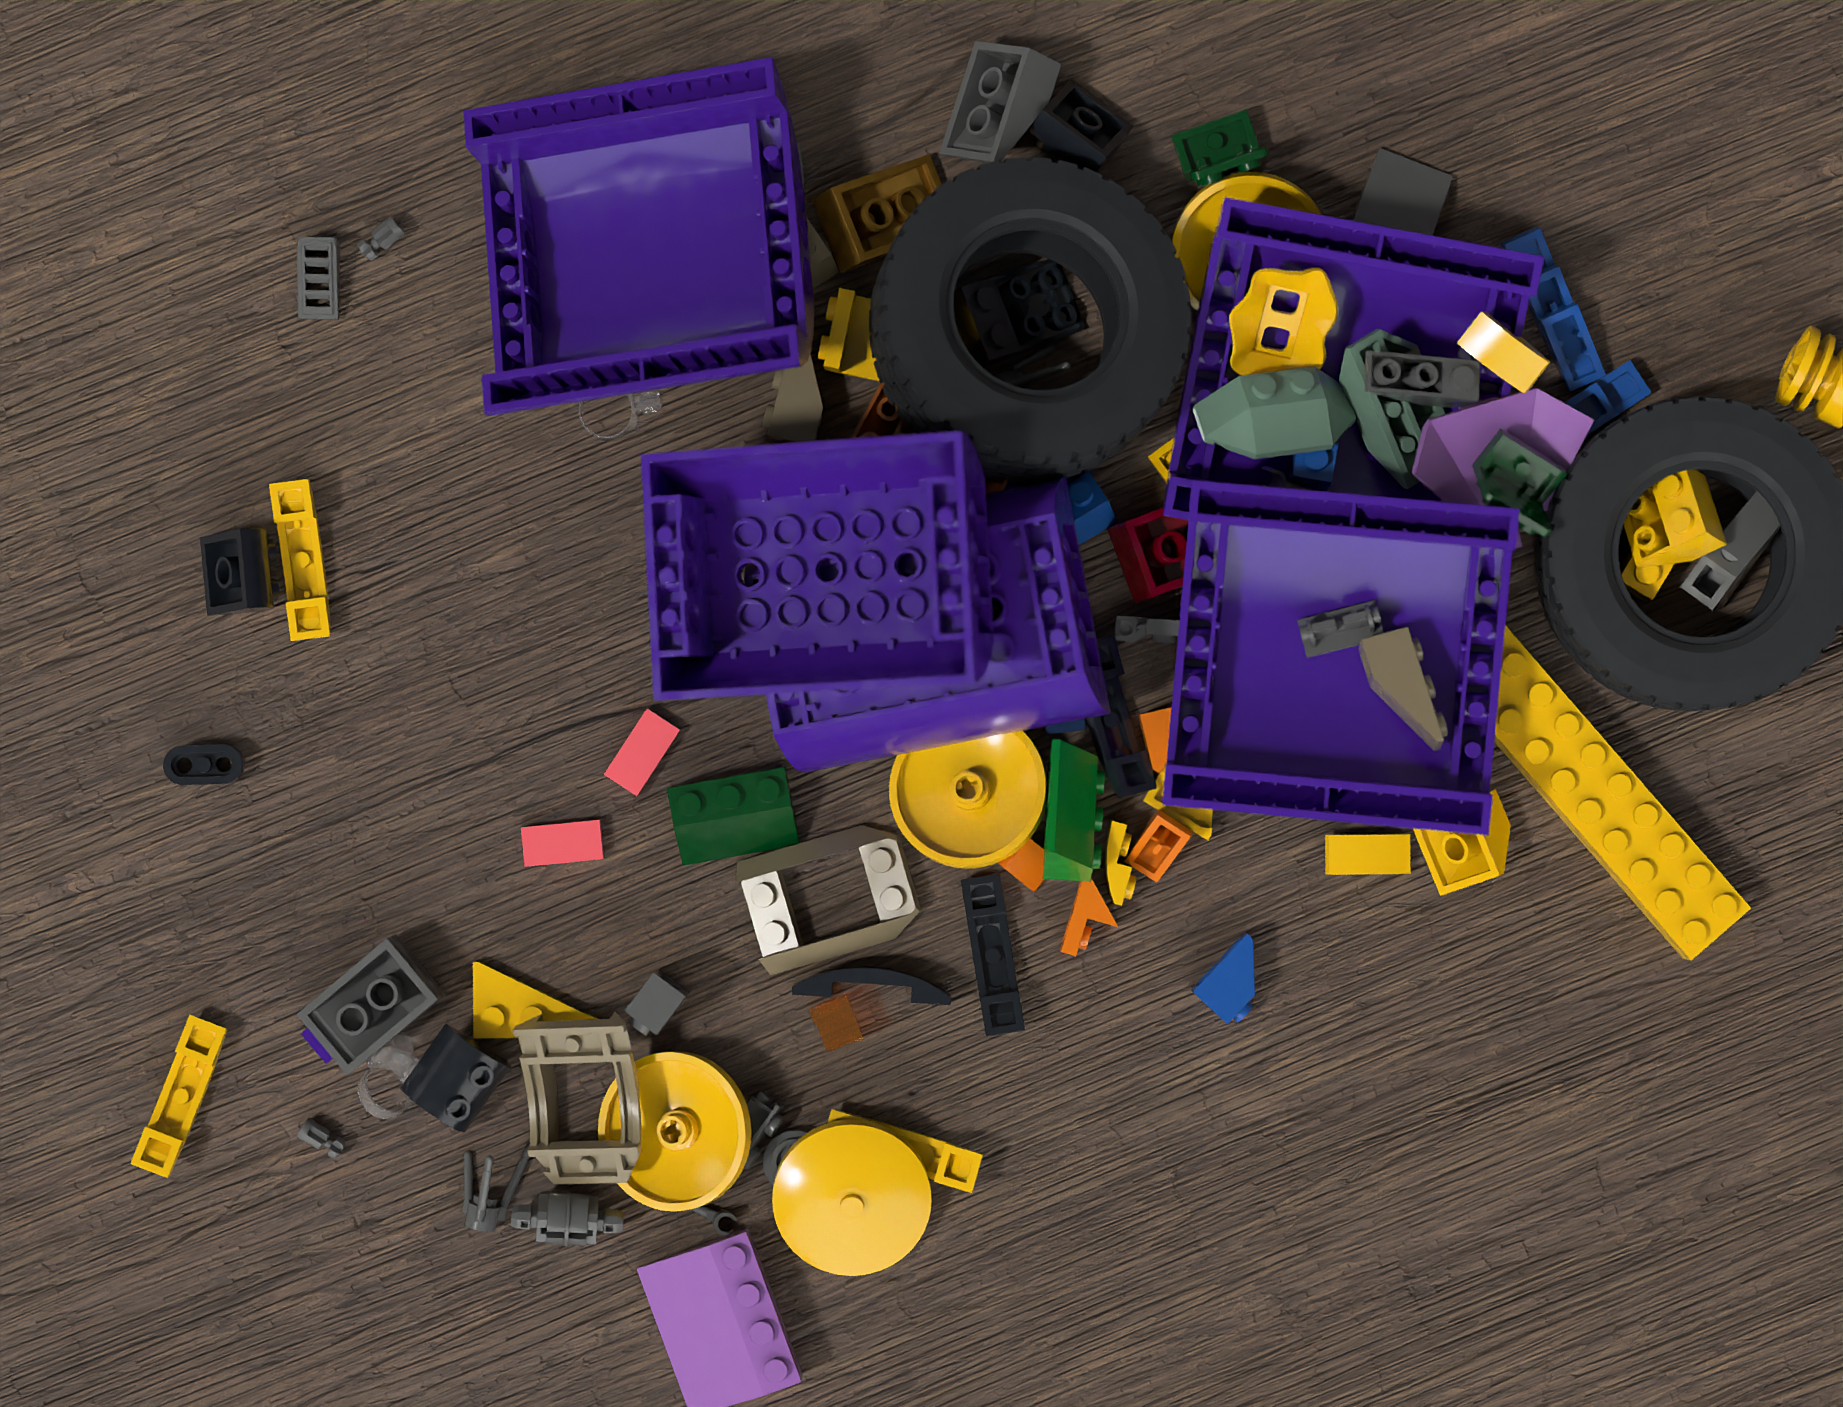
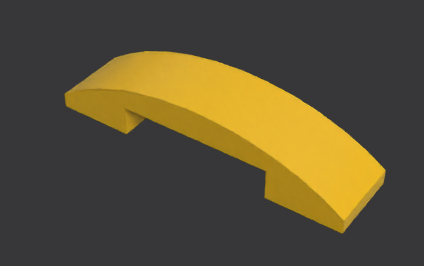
M303 479L269 484L274 523H277L288 600L285 603L291 641L331 636L324 557L310 480Z
M189 1015L175 1050L176 1056L149 1124L143 1130L130 1163L131 1165L169 1178L205 1096L221 1052L227 1028Z
M831 1109L827 1123L840 1120H865L883 1125L901 1135L913 1146L926 1167L929 1179L934 1180L936 1183L973 1193L984 1154L898 1126Z

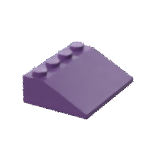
M748 1227L732 1232L728 1236H721L637 1268L687 1407H728L771 1394L802 1381L803 1374Z

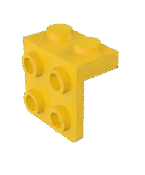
M839 288L837 298L830 296L826 320L832 321L830 336L822 335L818 359L824 360L823 366L825 371L879 381L874 366L876 358H872L869 339L871 335L869 333L870 298L856 296L855 291Z

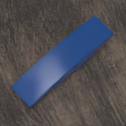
M1532 228L1502 242L1503 249L1544 257L1536 297L1530 296L1528 308L1568 391L1572 392L1606 376L1579 306L1572 300L1560 267L1555 265L1541 228Z
M1629 360L1564 403L1594 419L1587 433L1588 435L1652 392L1631 360Z

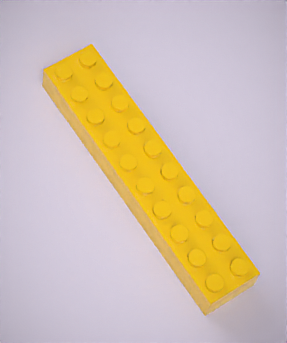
M1505 625L1494 742L1683 959L1693 960L1747 913L1751 907Z

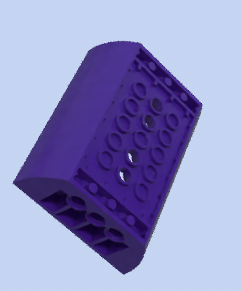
M1066 477L986 494L991 597L997 598L1002 603L1003 612L999 619L993 621L994 644L990 662L983 678L974 683L766 694L773 735L784 756L795 769L807 773L1111 714ZM907 553L900 558L898 562L900 573L905 577H909L917 571L918 561L913 554ZM832 558L824 560L820 565V576L827 582L833 581L839 573L837 562ZM753 563L745 566V585L752 587L760 579V570Z

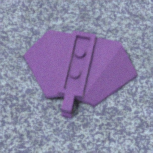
M1531 388L1527 393L1518 392L1501 398L1493 397L1462 406L1457 411L1427 419L1422 429L1412 474L1442 502L1485 506L1482 502L1483 496L1480 488L1476 484L1477 479L1472 464L1500 428L1562 465L1567 470L1577 455L1594 419L1538 388ZM1555 490L1543 504L1545 511L1549 509V502L1552 500ZM1519 531L1517 532L1516 548L1522 547Z

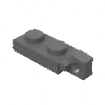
M1116 615L1115 639L1135 643L1145 634L1153 635V642L1176 643L1180 618Z

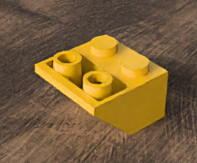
M1696 469L1674 473L1649 487L1633 504L1623 524L1635 564L1638 567L1694 561L1727 545L1706 477Z

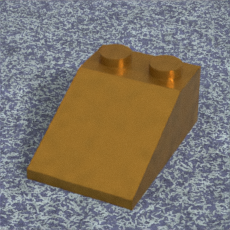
M930 154L832 187L812 199L841 273L886 257L895 237L908 216L912 214L913 210L926 196L931 195L932 191L942 185Z

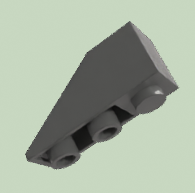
M1366 351L1365 392L1420 405L1459 408L1479 401L1480 362Z
M1756 491L1723 531L1727 545L1702 556L1681 585L1682 589L1712 610H1719L1724 607L1781 528L1771 506L1758 491Z

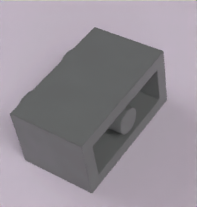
M658 969L653 972L625 1009V1012L631 1016L628 1023L644 1035H647L650 1031L657 1035L690 992Z

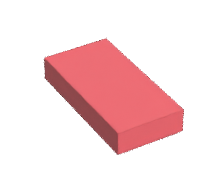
M647 708L604 775L638 796L681 730Z
M601 820L521 827L524 867L604 859Z

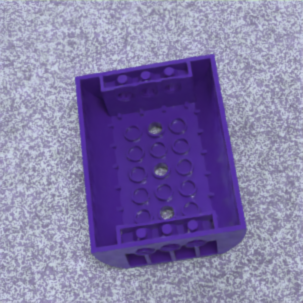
M962 431L641 454L654 701L974 683L983 678L990 662L994 644L986 484L976 449L970 438ZM907 553L913 554L918 561L917 571L909 577L903 576L898 568L900 558ZM828 558L834 559L839 567L837 577L830 582L823 580L819 572L821 563ZM750 563L755 564L760 570V579L752 587L745 585L741 577L743 568Z

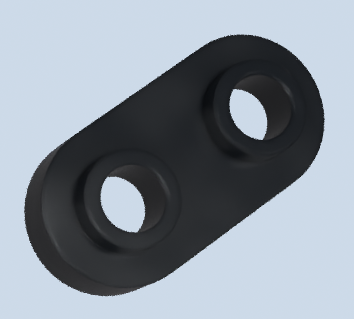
M223 744L177 746L166 754L163 761L165 775L171 782L178 785L230 784L241 777L245 768L242 753L234 746ZM223 757H228L232 763L230 770L227 772H223L219 768V761ZM183 758H188L192 762V768L188 773L180 770L179 763Z

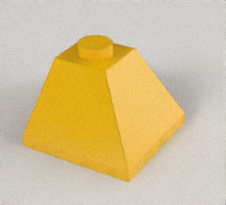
M1496 789L1489 791L1492 794L1489 835L1413 828L1440 896L1504 874L1511 824Z

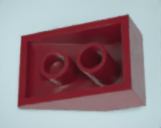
M1163 508L1107 529L1134 603L1183 586L1189 521L1164 516Z

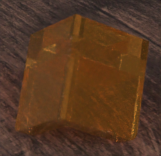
M847 994L810 1008V1014L814 1024L818 1027L827 1051H833L853 1042L857 1043L864 1040Z

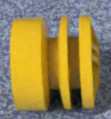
M1809 326L1801 335L1799 341L1792 347L1784 362L1775 400L1776 403L1787 406L1795 397L1794 410L1802 412L1812 399H1815L1814 419L1839 429L1843 426V348L1836 356L1833 355L1836 342L1835 335L1827 334L1819 344L1821 330Z

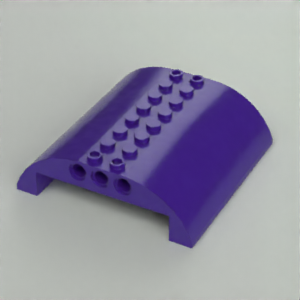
M772 57L463 110L466 148L481 164L495 360V373L481 375L484 414L486 416L802 367L806 364L812 349L814 302L805 195L793 122L783 84Z
M1224 197L1205 273L1181 395L1168 470L1163 515L1188 520L1192 480L1257 486L1256 482L1263 485H1269L1273 476L1271 472L1261 469L1264 466H1270L1282 471L1286 479L1289 477L1292 454L1253 459L1229 451L1216 443L1214 445L1205 443L1202 440L1193 413L1195 404L1238 376H1241L1230 365L1233 344L1229 315L1232 309L1246 296L1255 272L1264 268H1275L1285 271H1304L1311 268L1324 270L1330 280L1339 310L1337 320L1325 338L1326 359L1320 370L1339 382L1345 348L1376 329H1381L1389 334L1417 344L1422 356L1474 361L1478 360L1457 342L1481 311L1488 312L1516 337H1522L1530 296L1536 297L1544 257ZM1279 289L1274 293L1271 307L1274 310L1293 313L1297 308L1300 295L1295 292ZM1269 326L1264 330L1261 344L1265 347L1284 349L1288 341L1289 331ZM1480 362L1479 401L1510 395L1511 385ZM1443 407L1445 414L1459 410V408ZM1356 421L1339 440L1333 479L1327 492L1442 502L1421 481L1409 489H1404L1367 450Z
M1192 480L1162 805L1489 835L1492 794L1489 791L1512 550H1516L1520 509ZM1375 600L1384 633L1408 627L1411 638L1417 637L1422 648L1423 660L1419 661L1423 676L1429 674L1433 682L1435 698H1432L1431 702L1435 714L1441 712L1446 723L1447 736H1443L1444 741L1441 749L1434 751L1370 688L1359 654V645L1307 658L1297 620Z

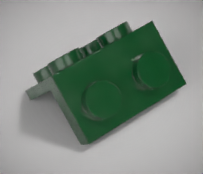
M1247 109L1170 135L1185 180L1196 181L1197 185L1202 184L1204 186L1224 179L1223 171L1233 168L1234 172L1239 171L1241 173L1262 165L1260 158L1269 155L1267 147H1259Z
M1500 428L1472 464L1477 479L1476 484L1483 496L1482 502L1485 506L1520 509L1518 526L1529 534L1537 532L1547 537L1552 528L1543 504L1567 475L1565 467Z

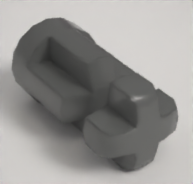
M389 216L371 232L374 239L370 242L362 239L358 243V248L367 259L374 260L378 257L376 252L378 247L381 246L386 250L406 233Z
M310 1117L297 1135L298 1139L309 1143L318 1150L323 1146L329 1149L328 1156L332 1158H337L346 1144L345 1140L340 1136L335 1140L329 1137L330 1130L321 1126Z

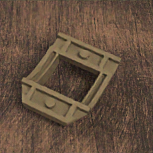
M864 824L737 862L736 883L741 882L763 956L758 960L770 975L896 939L921 911L899 835L867 827ZM859 847L880 923L803 945L782 869Z
M616 1012L613 1013L610 1019L543 1021L541 1014L515 1026L513 1034L514 1037H518L522 1051L519 1059L523 1071L529 1109L530 1147L527 1150L528 1156L537 1158L545 1167L543 1173L553 1184L627 1183L641 1152L642 1136L638 1077L625 1021ZM613 1062L620 1103L621 1140L559 1142L558 1095L554 1064Z

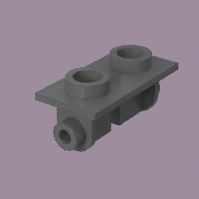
M1375 600L1297 620L1307 658L1360 645L1362 639L1384 633Z
M762 1091L757 1096L752 1095L747 1103L751 1121V1145L744 1166L747 1170L751 1168L760 1156L762 1150L758 1148V1145L767 1134L772 1137L785 1119L780 1115L785 1106L783 1104H776L772 1108L769 1105L773 1099Z

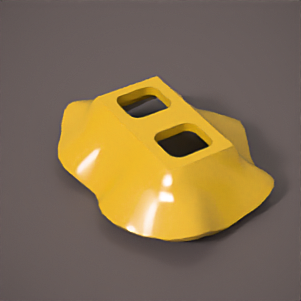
M1264 268L1254 273L1249 291L1244 299L1232 309L1229 315L1233 344L1230 365L1235 372L1243 376L1307 367H1316L1318 369L1323 367L1326 359L1325 338L1335 324L1339 310L1330 280L1324 270L1311 268L1304 271H1285L1275 268ZM1277 290L1291 291L1300 295L1297 308L1293 313L1274 310L1271 307L1274 293ZM1272 326L1288 330L1289 337L1286 347L1280 350L1263 346L1261 341L1265 328Z

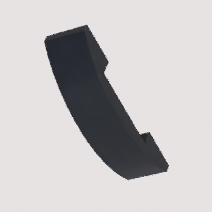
M1115 637L1099 639L1097 644L1111 714L1086 718L1096 752L1107 778L1119 798L1157 789L1147 750L1139 752L1119 681V676L1125 674Z
M1000 873L962 879L961 887L985 1035L989 1037L1025 1031Z
M854 966L832 969L807 977L792 986V995L832 997L833 982L912 987L911 1003L951 1005V995L930 981L907 972L883 967Z

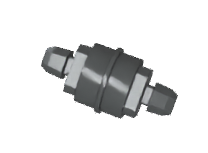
M567 1191V1193H539L538 1207H531V1204L512 1207L511 1226L523 1230L537 1228L536 1242L564 1245V1247H568V1245H596L597 1231H603V1234H614L623 1231L624 1212L610 1208L598 1210L599 1196L574 1194L571 1191Z

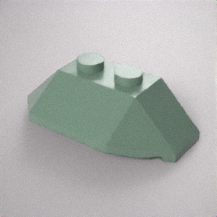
M1376 329L1345 348L1339 382L1347 401L1356 415L1355 421L1367 450L1404 489H1409L1420 482L1412 474L1423 426L1427 419L1444 415L1445 412L1443 407L1420 405L1365 392L1366 351L1421 355L1417 344L1389 334L1381 329Z
M1316 367L1238 376L1193 407V413L1203 442L1211 445L1216 443L1229 451L1253 459L1330 450L1356 420L1354 410L1347 401L1340 383Z

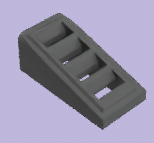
M297 237L298 318L339 320L340 240L334 237ZM309 251H328V258H309ZM309 267H329V274H309ZM309 283H329V290H308ZM308 299H329L330 307L308 306Z

